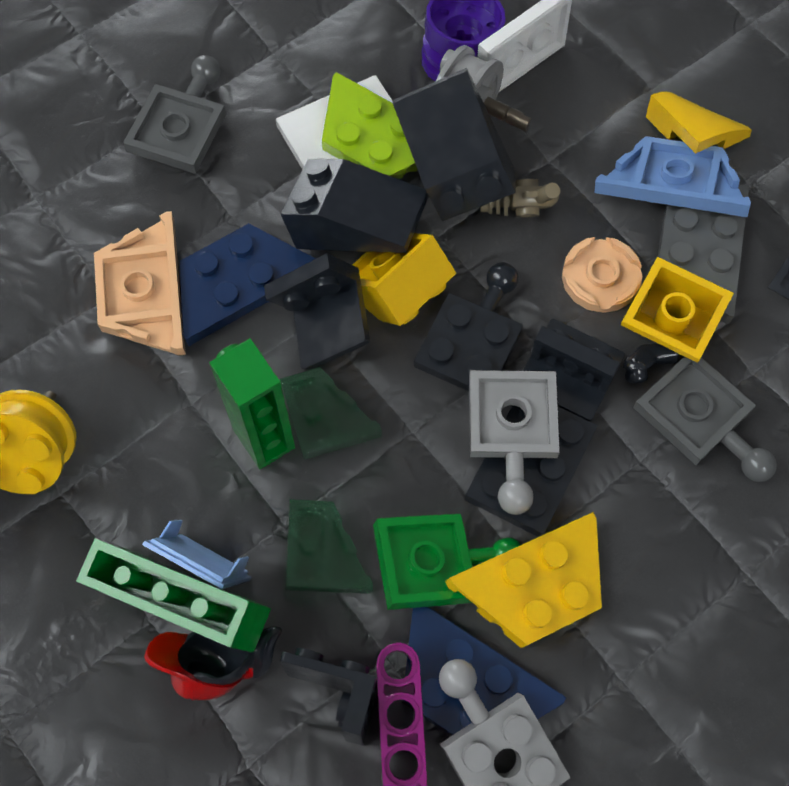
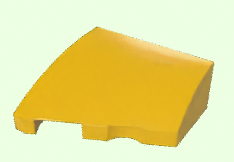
M659 92L652 94L650 97L646 118L667 139L671 140L678 136L695 154L715 144L726 149L749 138L752 132L748 126L705 109L672 92Z

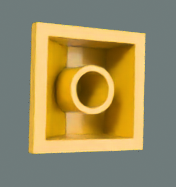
M414 233L406 253L366 252L352 264L359 268L365 308L380 321L399 326L413 320L419 313L418 309L430 298L442 293L446 288V283L457 274L434 236Z
M657 257L623 318L621 326L698 363L734 293Z

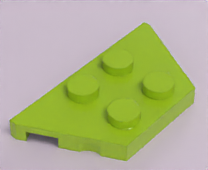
M336 72L332 78L322 136V150L338 159H345L397 179H401L408 172L418 171L393 103Z

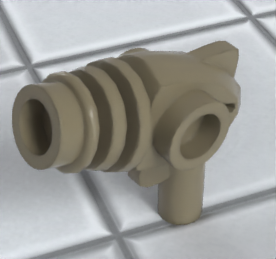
M538 179L516 180V193L481 206L480 209L481 212H488L491 215L492 208H496V214L500 215V207H504V216H508V207H511V210L516 211V217L540 216L539 209L550 208L558 202L560 187L553 182L539 186Z

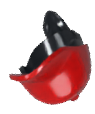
M276 626L263 629L254 653L227 647L195 632L190 634L164 632L154 637L149 643L144 655L145 661L153 668L170 674L173 688L181 697L197 701L216 699L231 691L242 679L259 678L268 671L272 663L275 644L282 633V629Z

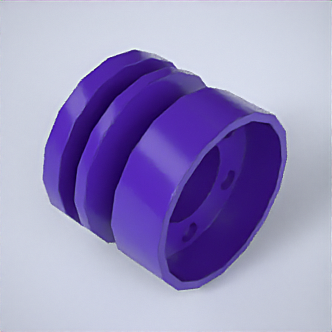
M430 0L426 7L425 34L423 36L421 53L422 67L428 77L436 81L440 73L441 60L449 49L455 51L460 46L467 45L474 50L475 56L478 57L479 43L505 26V9L499 0Z

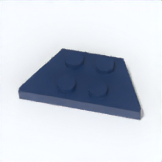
M248 223L180 260L183 336L187 345L191 346L269 302L266 300L264 285L316 258Z
M429 607L413 608L408 646L414 649L420 662L423 717L450 736L472 723L459 698L448 696L440 687V670L450 660L462 659L473 666L477 675V683L474 689L488 712L516 693L524 695L538 720L560 707L567 697ZM408 656L405 677L409 675L412 666ZM402 700L403 704H405L413 710V707L410 703H408L405 700Z

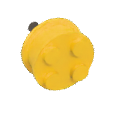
M9 390L0 393V489L17 494H37L56 482L64 464L71 457L77 441L76 430L66 411L54 401L57 397V394L47 391L42 395L29 390Z

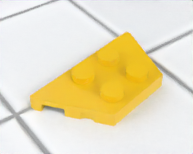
M594 512L452 576L445 583L452 592L459 591L478 607L476 611L490 623L499 625L504 635L520 648H523L602 608L596 516Z

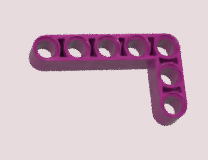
M389 644L382 649L377 659L383 786H427L420 662L417 653L407 644ZM401 652L410 659L411 671L405 678L393 679L385 672L384 661L391 653ZM405 700L413 707L414 720L407 728H395L387 720V709L394 701ZM407 750L416 756L417 769L408 778H398L390 770V759L397 751Z

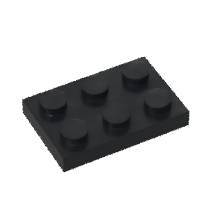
M513 405L505 420L511 423L521 422L525 419V413L520 407ZM558 407V458H523L524 481L529 484L534 496L533 503L526 512L517 515L507 513L498 502L499 489L507 481L506 458L485 457L465 494L464 500L537 537L544 535L598 425Z

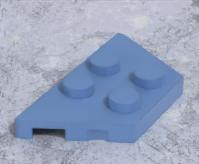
M645 136L634 146L631 152L625 153L616 161L615 169L607 176L600 174L595 181L594 193L741 217H748L751 204L749 197H743L738 188L740 179L736 171L729 166V158L724 148L711 146L695 154L683 141Z

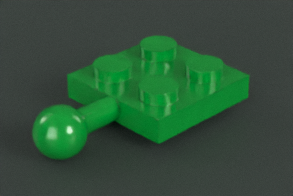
M461 514L377 518L373 524L387 610L472 603L459 591L452 592L447 587L445 581L472 568V566L479 565L522 545L518 540L506 537L496 541L492 547L468 549Z

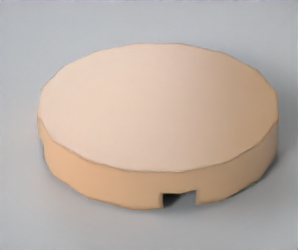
M596 237L586 238L574 245L565 258L562 272L565 291L575 303L587 310L601 313L618 311L632 302L641 287L643 276L640 259L630 246L618 239L606 237L605 240H595Z

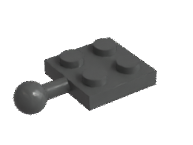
M201 55L193 61L191 65L193 79L185 93L161 85H154L123 142L126 152L194 174L197 173L226 116L224 105L200 98L205 87L214 84L220 77L221 68L215 58L209 55Z
M686 357L682 358L639 398L633 407L695 465L721 442L741 460V469L744 475L751 481H767L776 472L777 461L770 451L763 448H752L733 430L753 411L756 405L702 357L698 363Z

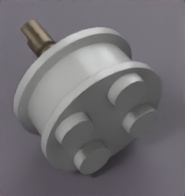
M462 45L455 51L447 50L441 60L440 73L436 81L468 68L489 115L502 121L505 120L506 123L527 132L531 118L525 116L523 112L514 108L510 109V106L496 100L503 79V63L497 59H491L488 62L476 57L474 50L467 45Z

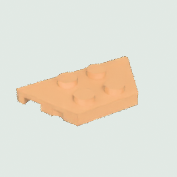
M172 211L159 215L161 221L141 232L137 228L124 235L121 241L110 243L94 253L97 321L102 332L176 355H186L175 223Z

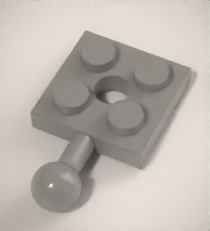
M470 370V457L506 458L507 481L499 489L498 502L507 513L522 514L531 507L534 497L531 487L524 481L523 458H558L559 455L556 371ZM515 405L524 411L525 419L518 423H511L504 419L501 411L506 406Z
M462 659L450 660L444 664L439 673L440 687L448 696L459 698L472 722L440 743L442 750L463 786H560L571 778L524 695L516 693L488 712L474 689L477 683V675L473 666ZM506 748L513 749L516 754L514 767L507 773H497L494 768V759L497 753Z

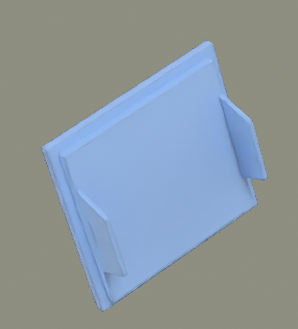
M183 520L169 521L160 537L145 540L142 544L220 589L238 585L251 579V576L247 575L248 571L245 569L249 559L248 556L238 558L233 563L182 534L178 535Z

